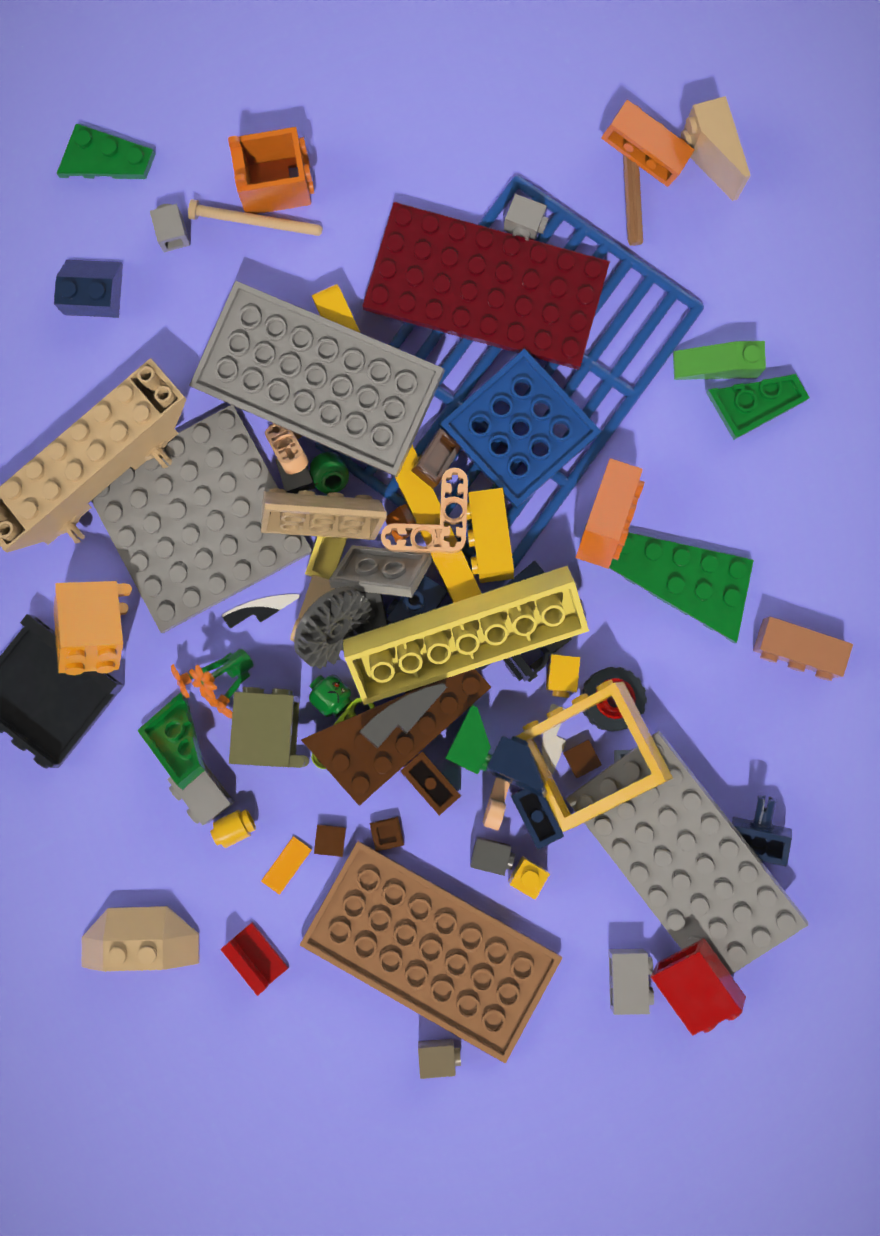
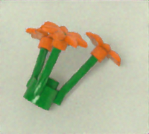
M238 649L233 654L230 652L222 659L201 668L197 664L195 670H189L190 674L186 672L180 675L174 664H171V672L177 680L181 693L186 698H190L185 686L192 683V686L200 687L201 696L209 702L210 706L217 707L219 713H223L231 719L232 711L226 708V706L230 703V697L242 682L250 677L248 671L254 667L250 656L243 649ZM222 666L221 668L217 669V670L214 671L213 673H210V672H209V671H211V670H213V669H216V668ZM225 672L232 678L237 676V680L228 691L216 699L213 690L218 689L214 684L215 678Z

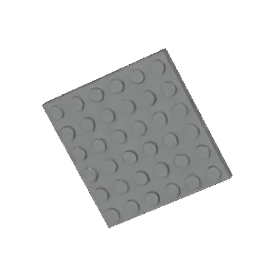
M233 405L184 429L170 440L163 450L172 459L171 465L163 459L168 468L163 469L155 458L146 461L137 470L130 467L91 500L160 633L173 629L312 554V549L304 535L261 533L263 492H269L270 489L278 488Z

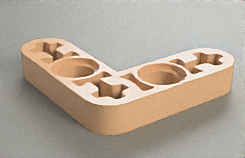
M274 423L270 425L265 431V436L285 473L291 475L304 470L309 462L297 440L303 436Z
M450 468L443 474L440 525L389 524L381 533V541L384 547L393 552L447 554L460 552L466 543L468 478L466 473L460 468ZM452 475H458V480L463 481V484H458L457 496L463 494V499L455 496L445 498V494L452 495V486L450 483H446L447 480L452 479ZM457 503L461 506L462 514L458 518L453 519L446 515L445 509L449 504ZM444 523L452 525L463 524L462 528L456 526V537L461 538V542H456L455 547H450L449 542L444 541V538L450 536V526L444 527ZM392 530H397L399 536H407L406 530H412L410 535L412 546H406L407 540H397V545H391V541L386 539V536L391 535ZM418 532H429L432 536L431 543L424 547L419 546L415 542V536Z
M497 777L495 778L482 820L484 827L496 831L499 830L505 813V799L510 783Z

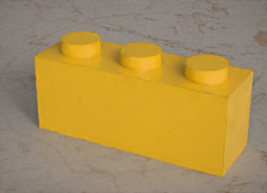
M503 488L468 492L467 520L472 519L473 529L467 530L469 547L475 546L476 557H471L473 574H479L480 583L514 579V566Z

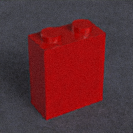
M705 938L656 963L651 978L692 1036L702 1031L703 1033H708L718 1023L726 1019L732 1021L742 1014L746 995Z

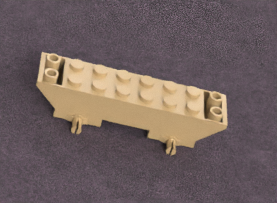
M151 358L0 486V546L5 552H12L41 542L49 545L58 536L68 533L74 543H80V539L84 540L85 535L82 534L76 524L92 508L89 505L91 500L130 467L137 470L142 464L153 458L158 461L163 469L168 468L163 459L169 465L172 464V459L163 450L167 443L179 434L175 427L187 399Z

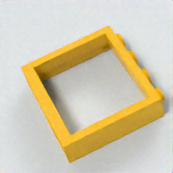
M608 680L596 687L598 692L589 697L585 693L571 700L573 705L563 710L562 707L550 711L546 714L548 719L541 723L535 720L522 727L524 732L516 736L528 743L547 790L546 800L562 833L673 779L624 682L613 683L612 680ZM612 696L652 774L570 814L533 738Z

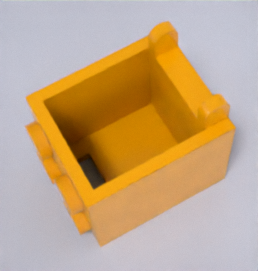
M117 581L55 583L54 622L58 673L79 675L89 671L110 673L114 670H119L123 649L120 615L127 614L129 609L126 603H119V597L131 594L132 587L130 584H117Z

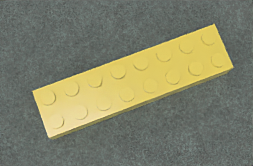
M564 566L344 639L343 648L348 668L363 704L366 705L588 632L589 629L575 581L568 566Z

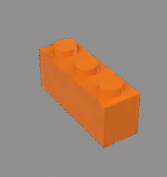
M628 99L619 109L601 137L602 140L632 162L637 163L639 167L667 187L680 175L695 150L685 140L677 137L665 128L662 123L650 117L639 106L633 104Z

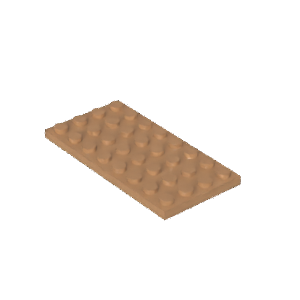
M359 840L299 944L306 950L505 1064L563 958L556 952L382 853L375 851V849Z

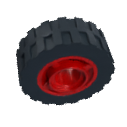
M608 667L592 674L585 681L580 695L587 693L588 697L598 692L596 687L608 680H612L613 683L624 682L640 715L644 714L646 709L644 708L645 703H647V697H645L646 690L642 686L640 678H637L630 670L626 671L622 667ZM607 699L583 711L584 716L589 719L592 725H596L598 729L613 732L628 728L618 707L610 706Z

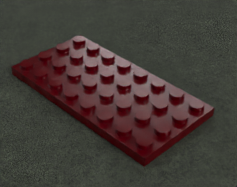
M394 202L362 307L364 311L515 353H520L525 348L533 358L579 370L610 261L531 239L527 241L521 236H514L510 233Z

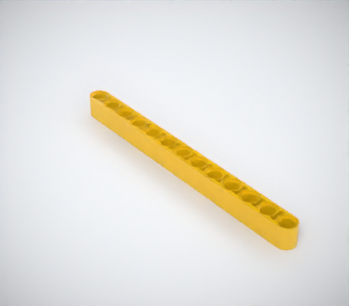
M338 284L311 295L321 317L361 333ZM412 444L402 469L395 479L416 524L440 525L441 505L434 490L411 471L419 459ZM444 523V527L450 526V524ZM450 526V536L444 538V541H448L450 547H455L458 541ZM420 531L426 546L429 545L432 541L431 534L427 531ZM462 550L453 554L431 553V557L453 603L482 594Z

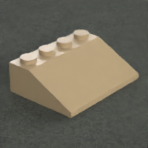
M273 488L269 492H263L261 533L375 540L386 520L387 512L381 501L372 499L370 495H357L355 498L344 497L341 493H328L327 496L315 495V492L307 490L294 494L286 493L287 491L284 489Z

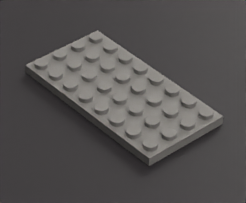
M235 280L189 386L398 477L445 370L440 366Z
M659 730L652 735V738L673 779L584 824L681 950L705 938L732 975L806 928L808 920ZM637 746L570 794L566 800L574 811L577 812L652 773Z

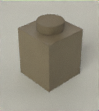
M453 1039L418 1041L420 1079L456 1076L455 1067L461 1066L460 1047L454 1048Z

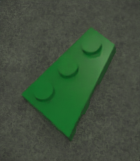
M76 123L56 174L59 178L83 176L84 179H95V176H111L113 179H147L156 154L151 148Z
M796 374L763 379L760 382L735 384L726 388H712L706 391L733 440L740 438L810 399Z
M180 692L137 731L175 784L184 790L205 771V766L188 700Z

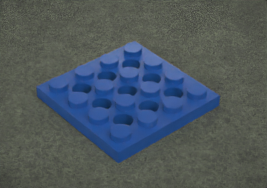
M525 348L440 423V427L457 442L461 450L495 487L503 488L504 496L516 509L602 432ZM518 383H526L530 387V393L526 396H520L516 394L514 387ZM498 401H504L508 404L509 411L504 415H499L493 410V405ZM538 403H544L549 408V414L544 417L537 416L534 413L533 407ZM476 420H484L488 424V430L482 434L476 433L472 429V424ZM516 422H524L528 426L529 431L527 434L519 436L513 432L512 426ZM556 424H564L568 428L569 434L566 437L559 438L553 433V427ZM498 440L505 442L508 448L501 455L495 454L491 449L492 443ZM538 442L545 444L548 449V453L541 457L534 455L532 452V446ZM516 461L523 462L527 468L526 473L520 476L513 474L510 469L511 464Z

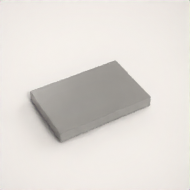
M351 545L329 579L331 588L349 586L361 592L412 597L432 563L431 553L393 552L385 548Z

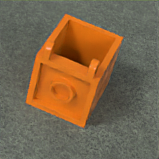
M296 127L228 137L235 184L246 213L261 214L311 205L310 194H315L310 172V162L305 138H299ZM297 167L299 176L290 178L289 168Z

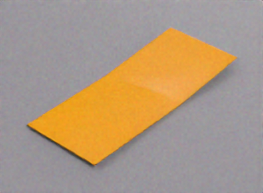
M293 836L261 882L280 895L312 849Z

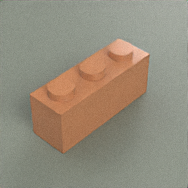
M769 616L762 620L753 651L760 653V658L765 661L777 663V660L787 662V667L792 670L805 672V669L816 672L815 677L832 681L833 678L844 677L853 644Z

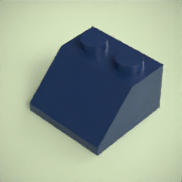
M66 259L56 275L54 305L63 315L119 318L123 263Z

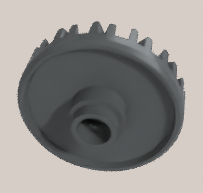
M349 586L338 587L322 595L309 607L297 626L294 635L296 654L313 668L314 666H317L319 669L326 667L327 661L334 665L337 660H340V651L344 652L343 640L365 633V629L360 625L370 624L368 619L371 615L368 612L372 608L368 599L358 590Z

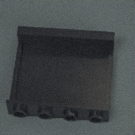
M26 614L20 622L24 627L0 656V733L6 732L12 737L11 743L22 751L27 749L35 755L33 760L45 769L49 767L60 768L124 685L109 673H98L97 671L83 672L79 675L58 673L55 631L36 616Z

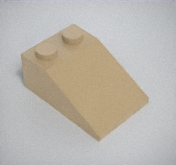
M724 96L694 104L689 116L686 118L684 129L681 131V138L695 149L690 158L732 201L738 200L751 174L727 98Z

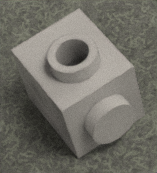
M515 194L505 217L504 231L512 233L514 236L524 237L527 241L528 239L536 240L538 233H544L549 220L545 216L547 205Z

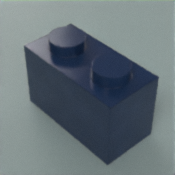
M522 788L510 794L538 850L564 837L545 798Z

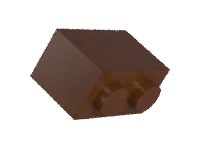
M423 751L400 771L439 816L461 797V794Z

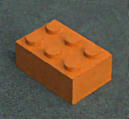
M609 458L576 554L577 559L609 569L612 559H619L645 483L640 480L642 468Z

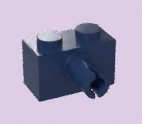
M424 575L412 597L402 596L399 601L394 599L385 612L389 615L387 621L392 624L437 609L447 595L448 590Z
M758 795L754 820L733 817L732 824L762 862L787 867L792 842V829L772 824L777 799L769 796L767 808H764L766 795Z

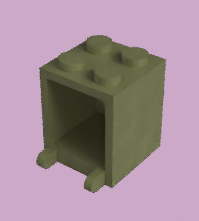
M242 687V692H234L229 764L292 768L306 767L310 762L309 758L306 755H296L300 697L294 696L293 691L289 689L272 688V694H264V689Z

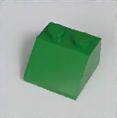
M471 705L445 759L478 775L480 769L483 771L487 770L493 755L489 754L491 746L478 707Z

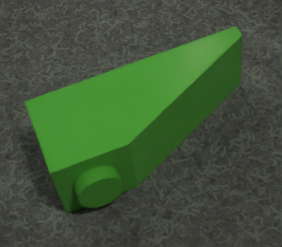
M734 341L673 351L674 380L758 378L766 369L765 341Z

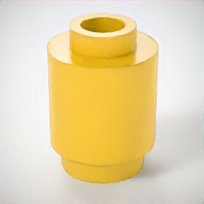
M247 809L243 811L236 810L214 821V828L210 830V833L217 846L222 844L224 848H228L250 837L251 832L256 830V825Z

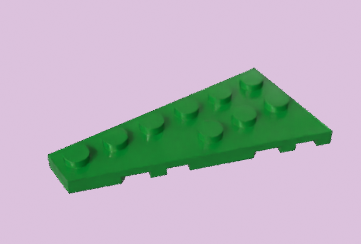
M628 532L619 559H612L609 569L626 578L625 580L630 583L636 584L648 591L649 594L681 613L699 621L708 629L714 630L726 637L730 642L734 644L738 642L754 560Z

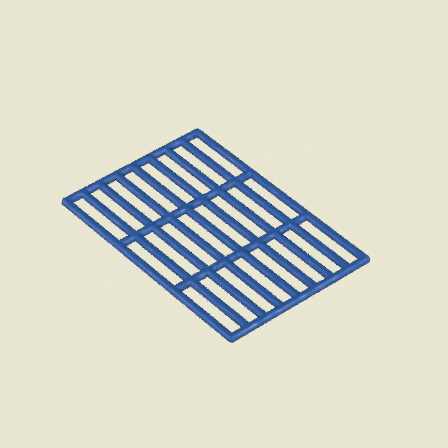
M519 175L512 178L478 225L490 228L519 189L531 197V200L547 205V209L554 213L547 223L544 233H540L535 241L547 243L564 220L577 229L564 246V249L575 251L587 236L599 245L592 255L593 257L604 259L607 253L610 252L622 262L602 288L595 316L631 268L645 278L589 354H584L580 369L576 370L563 388L567 395L571 397L589 371L603 380L582 409L589 418L612 387L626 398L570 475L567 477L559 471L551 478L561 487L512 553L514 569L704 310L702 302ZM656 284L666 291L667 295L612 370H607L597 363V360L652 285ZM676 300L680 301L690 308L689 312L635 386L631 387L621 380L620 376ZM404 322L388 345L399 349L416 325ZM433 330L414 356L425 360L445 333ZM461 338L441 365L445 372L434 396L445 403L446 407L414 448L418 457H420L435 432L441 428L440 423L463 403L500 353L501 348L490 346L453 396L440 386L473 343L472 340ZM547 362L543 369L552 376L559 365ZM530 387L523 396H526L530 393ZM549 408L542 417L549 414ZM476 420L472 424V429L476 432L480 428L486 432L488 424L484 420ZM569 430L566 431L563 437H566L569 434ZM498 440L492 443L491 449L495 453L501 444L506 448L507 445L505 442ZM315 442V447L322 453L334 452L339 454L344 459L351 474L397 507L407 504L405 498L397 493L400 487L395 477L386 485L374 476L378 470L377 468L367 465L364 469L352 461V457ZM461 449L459 450V452H458V454L456 455V457L454 458V460L457 458V456H458V455L460 454V452L462 451ZM516 461L511 464L510 469L513 474H515L523 462ZM474 463L466 472L468 489L481 472ZM493 484L490 489H496L495 485ZM458 485L455 487V489L452 491V495H449V497H463V494L457 496ZM533 495L517 509L512 505L506 513L508 529ZM451 503L446 507L445 513L447 516L450 515L457 503ZM472 519L467 520L466 539L468 538L467 530L473 529ZM456 537L457 541L461 542V538ZM465 543L462 549L463 554L469 559L476 557L475 548L469 547V544Z

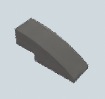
M442 683L403 697L376 715L360 731V734L377 749L396 727H399L407 734L444 692L447 686Z

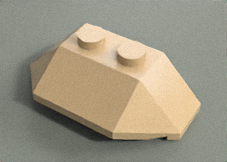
M168 906L107 908L81 937V967L102 972L166 970L200 963L199 933Z

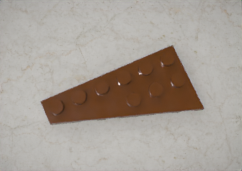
M476 669L425 685L301 739V741L360 806L484 695L491 686ZM442 683L447 686L444 692L407 734L399 727H396L378 749L360 734V731L376 715L403 697L430 686Z

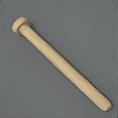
M190 199L188 206V218L192 220H197L198 216L314 236L322 235L323 227L318 224L199 205V200Z

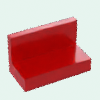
M253 922L220 949L257 996L289 968Z

